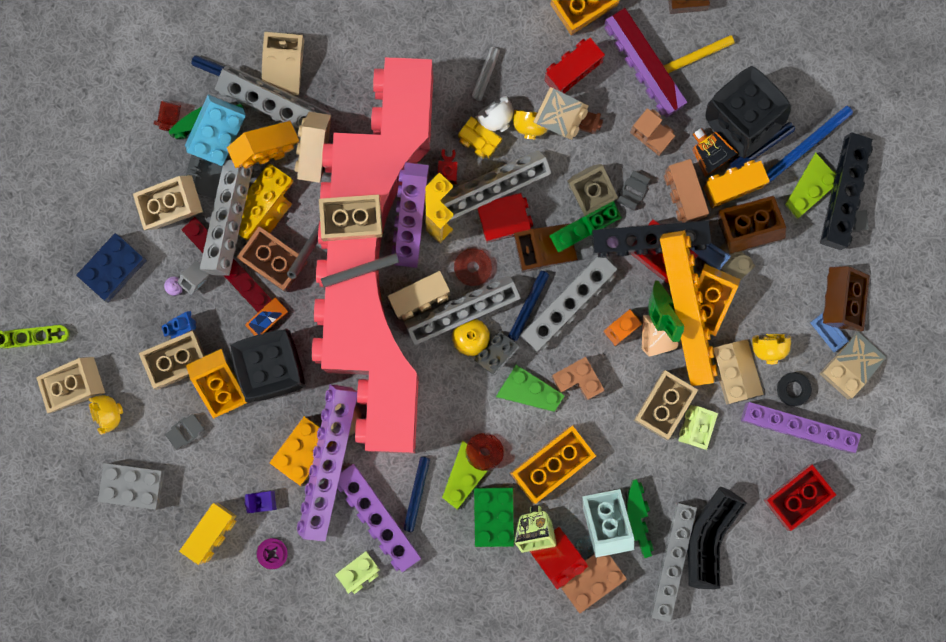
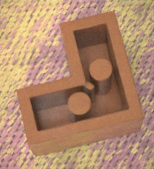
M647 108L632 126L630 133L660 156L674 139V131L669 126L661 124L662 119H660L661 115L653 109L650 111Z
M586 357L551 376L560 393L577 384L586 401L604 391Z

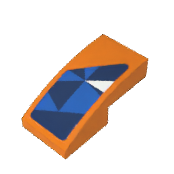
M274 298L250 319L245 326L254 336L266 333L288 311Z

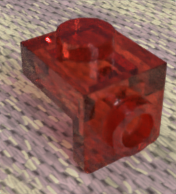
M161 101L158 120H154L153 124L159 126L161 130L169 131L179 120L181 105Z

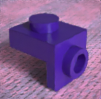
M275 491L245 494L244 503L247 513L277 510Z

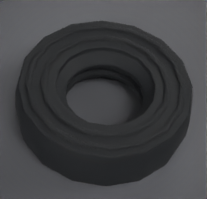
M787 373L778 382V397L786 405L800 406L806 403L811 396V383L802 373ZM791 382H797L801 386V393L797 397H793L787 392V386Z

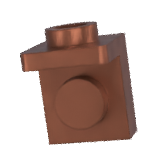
M588 112L586 117L581 120L579 130L595 134L596 130L601 129L603 119H600L601 113L594 114Z

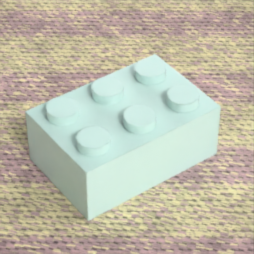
M621 490L582 496L583 511L595 556L601 557L634 550V536Z

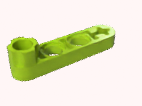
M62 325L0 331V339L2 335L5 337V342L3 344L0 343V349L63 343L68 340L70 333ZM49 329H51V333H58L59 329H61V331L65 332V335H62V339L58 336H51ZM39 331L46 333L44 341L37 340L36 334ZM20 333L27 335L25 343L20 344L17 341V336Z

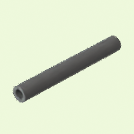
M319 223L287 272L288 277L291 279L297 277L318 243Z
M395 253L321 278V281L325 288L399 263V260Z

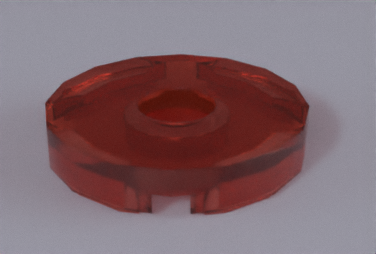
M476 248L466 249L457 256L454 263V271L458 280L463 284L479 286L490 277L492 263L484 251ZM471 262H475L479 266V269L474 273L470 272L467 268Z
M480 433L469 440L465 450L466 458L474 468L481 471H490L497 468L502 462L504 447L495 436ZM480 449H488L490 455L485 456L481 454Z

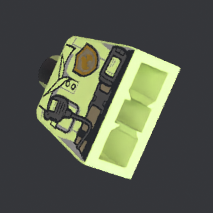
M538 505L530 507V514L519 517L515 544L521 553L556 546L552 520Z

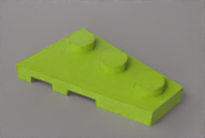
M816 152L785 204L797 219L833 188L836 174Z
M463 440L442 496L445 501L456 509L460 507L493 465Z

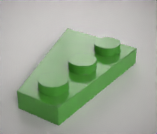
M518 365L514 367L496 395L497 398L555 412L565 396Z

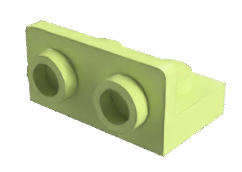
M689 405L678 441L707 450L718 413L699 406Z
M366 551L335 575L348 594L351 591L355 594L363 588V582L366 580L371 582L378 577L377 572L380 569Z

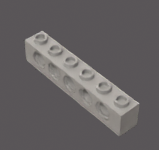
M230 65L222 69L215 90L219 91L222 96L232 97L239 104L251 106L258 113L270 115L275 121H291L295 130H298L299 126L302 125L303 116H307L308 112L331 114ZM234 83L239 84L241 90H237L234 86ZM251 92H256L258 94V98H254ZM269 100H273L276 106H271ZM286 108H290L293 111V115L288 114Z
M536 150L450 190L441 202L453 213V217L450 219L452 220L551 174L546 157L539 150Z
M232 160L224 161L199 270L211 275L230 274L253 166L246 169L244 167L235 168Z
M597 255L520 334V337L535 352L539 349L543 351L550 344L548 340L552 336L556 338L563 331L561 327L566 322L569 324L576 317L574 313L579 308L583 310L590 303L588 299L592 295L596 297L603 290L601 286L606 281L609 283L616 276L614 272L617 268L607 258H598ZM594 271L599 272L601 275V279L598 282L593 281L591 277ZM580 285L587 287L588 291L584 296L578 292ZM568 298L574 301L572 309L565 307V301ZM554 312H558L561 315V320L558 323L553 322L551 319ZM540 326H545L548 330L547 335L544 337L538 334Z
M508 275L404 322L414 345H417L521 298L513 280Z
M675 503L650 612L651 618L671 622L697 510L696 507Z

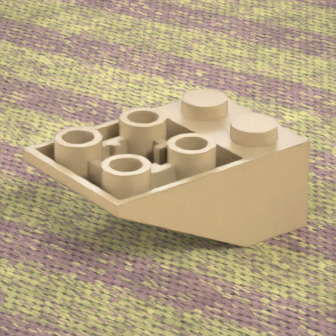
M264 32L262 81L294 96H299L304 50L303 35Z

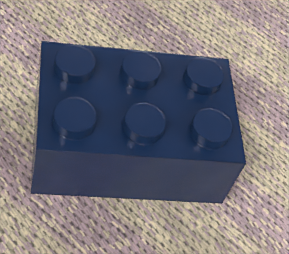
M114 233L76 276L100 298L109 303L147 260L122 237Z

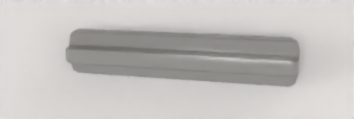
M495 47L490 48L473 91L472 99L476 101L482 100L498 59L500 50Z

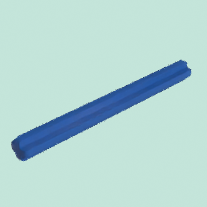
M845 106L768 170L766 174L769 181H773L852 115V109L849 106Z

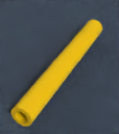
M729 35L663 66L669 74L734 44V39L732 35Z

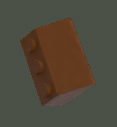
M849 266L829 267L823 324L840 329L864 331L870 275Z

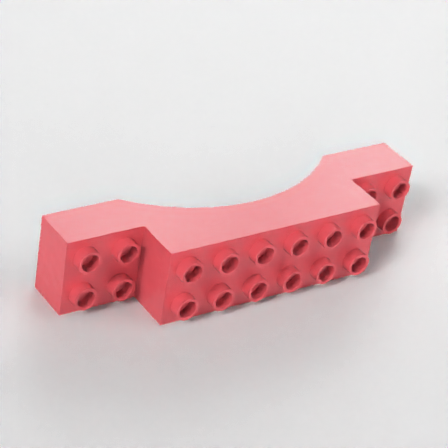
M385 57L384 69L374 68L373 92H375V100H383L382 107H372L371 130H373V134L334 133L333 144H323L322 165L325 167V172L332 173L331 182H321L320 199L379 195L382 235L387 216L398 193V186H402V182H399L400 170H404L405 162L417 164L430 151L433 96L432 59ZM319 221L318 244H321L322 249L328 250L327 260H317L316 283H319V287H323L321 278L379 259L382 237L323 241L321 239V225ZM379 270L326 287L325 299H315L314 322H317V325L323 326V338H313L312 361H315V364H321V369L326 373L369 375V380H358L357 403L367 405V419H356L355 442L365 443V451L415 454L419 377L403 356L388 326L381 300Z

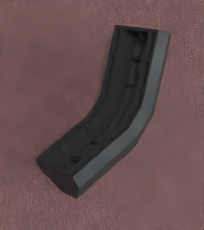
M720 486L694 522L688 545V586L697 589L721 588L720 547L725 533L747 504L741 497Z

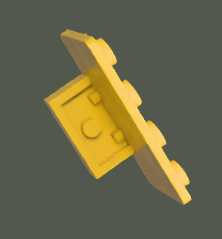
M268 164L248 189L238 233L245 240L250 239L259 226L270 233L292 205L283 195L292 185L293 179L272 164Z

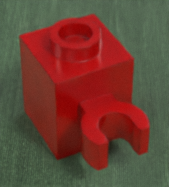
M442 149L441 156L444 161H438V173L442 174L451 184H457L458 162H452L456 157V151L452 150V155L447 157L445 149Z

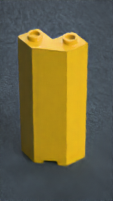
M440 173L425 187L426 231L439 244L453 231L447 224L453 217V213L441 202L444 196L453 188V185Z

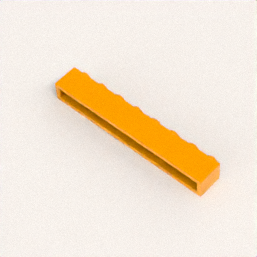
M685 230L662 234L660 243L674 309L684 325L681 342L691 386L714 383L715 377L718 376V370L712 361V358H714L713 347H709L710 331L709 328H705L704 322L707 321L706 312L702 310L700 304L703 303L701 291L698 292L697 289L699 284L698 274L694 273L693 266H695L694 255H690L689 247H691L690 236H686Z

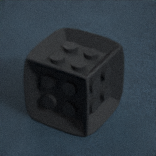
M750 66L736 75L714 95L707 105L705 117L713 131L717 132L739 156L746 158L761 148L782 128L789 118L791 105L785 95L768 77L754 66Z
M289 329L262 333L230 344L237 379L247 403L271 399L306 387L299 355Z

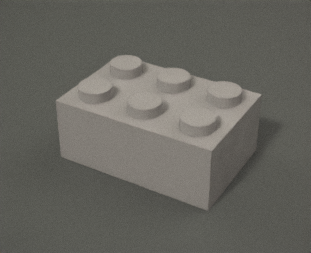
M104 463L98 502L157 510L160 507L165 471Z

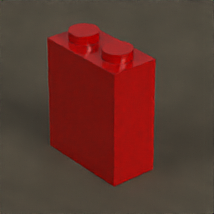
M522 193L495 199L477 208L486 243L513 237L514 233L530 230V227H533L531 215L527 216L526 209L529 208L526 197H522Z
M560 527L554 530L555 547L529 551L556 589L566 585L568 581L589 567Z

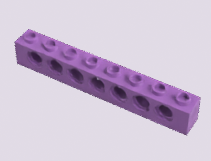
M330 384L329 390L326 391V405L321 413V428L317 431L318 442L313 450V465L309 468L310 479L305 487V502L301 505V520L297 524L298 534L306 540L326 541L357 400V391L352 387ZM341 403V407L335 410V407ZM337 422V426L331 429L332 424ZM333 441L332 446L327 448V444ZM326 460H329L328 464L326 466H323V463ZM325 478V481L319 485V481ZM318 497H321L320 501L318 503H315V500ZM317 515L316 519L311 522V518Z

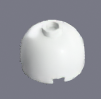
M507 96L500 98V103H495L494 101L482 109L478 116H475L477 121L493 132L497 130L503 132L510 127L509 122L514 116V108Z

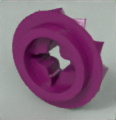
M270 538L264 540L258 546L257 559L264 568L277 569L286 562L288 556L287 547L282 541ZM278 547L275 554L278 555L279 559L272 557L267 561L269 553L265 549L272 551Z

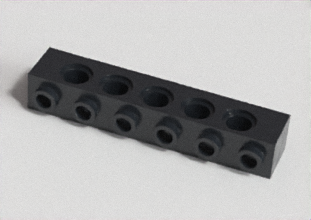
M853 132L844 136L820 239V244L843 250L850 246L852 242V228H854L857 221L855 215L861 204L859 199L860 193L864 189L865 182L863 180L869 168L868 158L873 151V139ZM854 152L858 155V160L855 158ZM850 170L854 173V178L850 175ZM846 188L849 189L850 196L846 193ZM842 206L845 207L846 214L842 211ZM838 224L842 227V232L838 230Z
M709 221L592 230L593 255H598V258L610 257L609 254L616 253L618 257L629 256V252L645 255L648 254V251L656 250L657 254L663 253L660 243L662 234L683 230L694 235L695 239L691 242V247L689 248L694 247L696 251L706 250V246L711 244ZM647 236H654L656 243L654 245L648 244L646 242ZM628 237H634L637 244L629 246L626 240ZM610 238L615 239L618 243L617 247H609L607 240Z

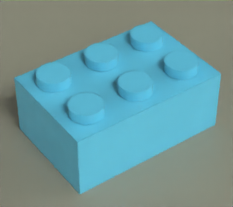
M208 94L186 141L187 153L223 166L229 153L227 147L234 142L246 116L244 109Z

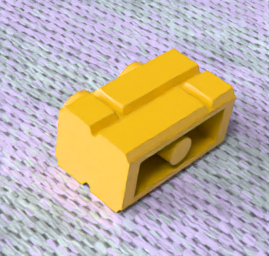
M472 116L458 134L459 142L467 148L469 146L476 150L474 153L482 159L485 157L490 159L502 142L500 136L482 126Z

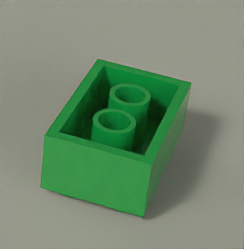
M474 488L475 547H514L513 488Z

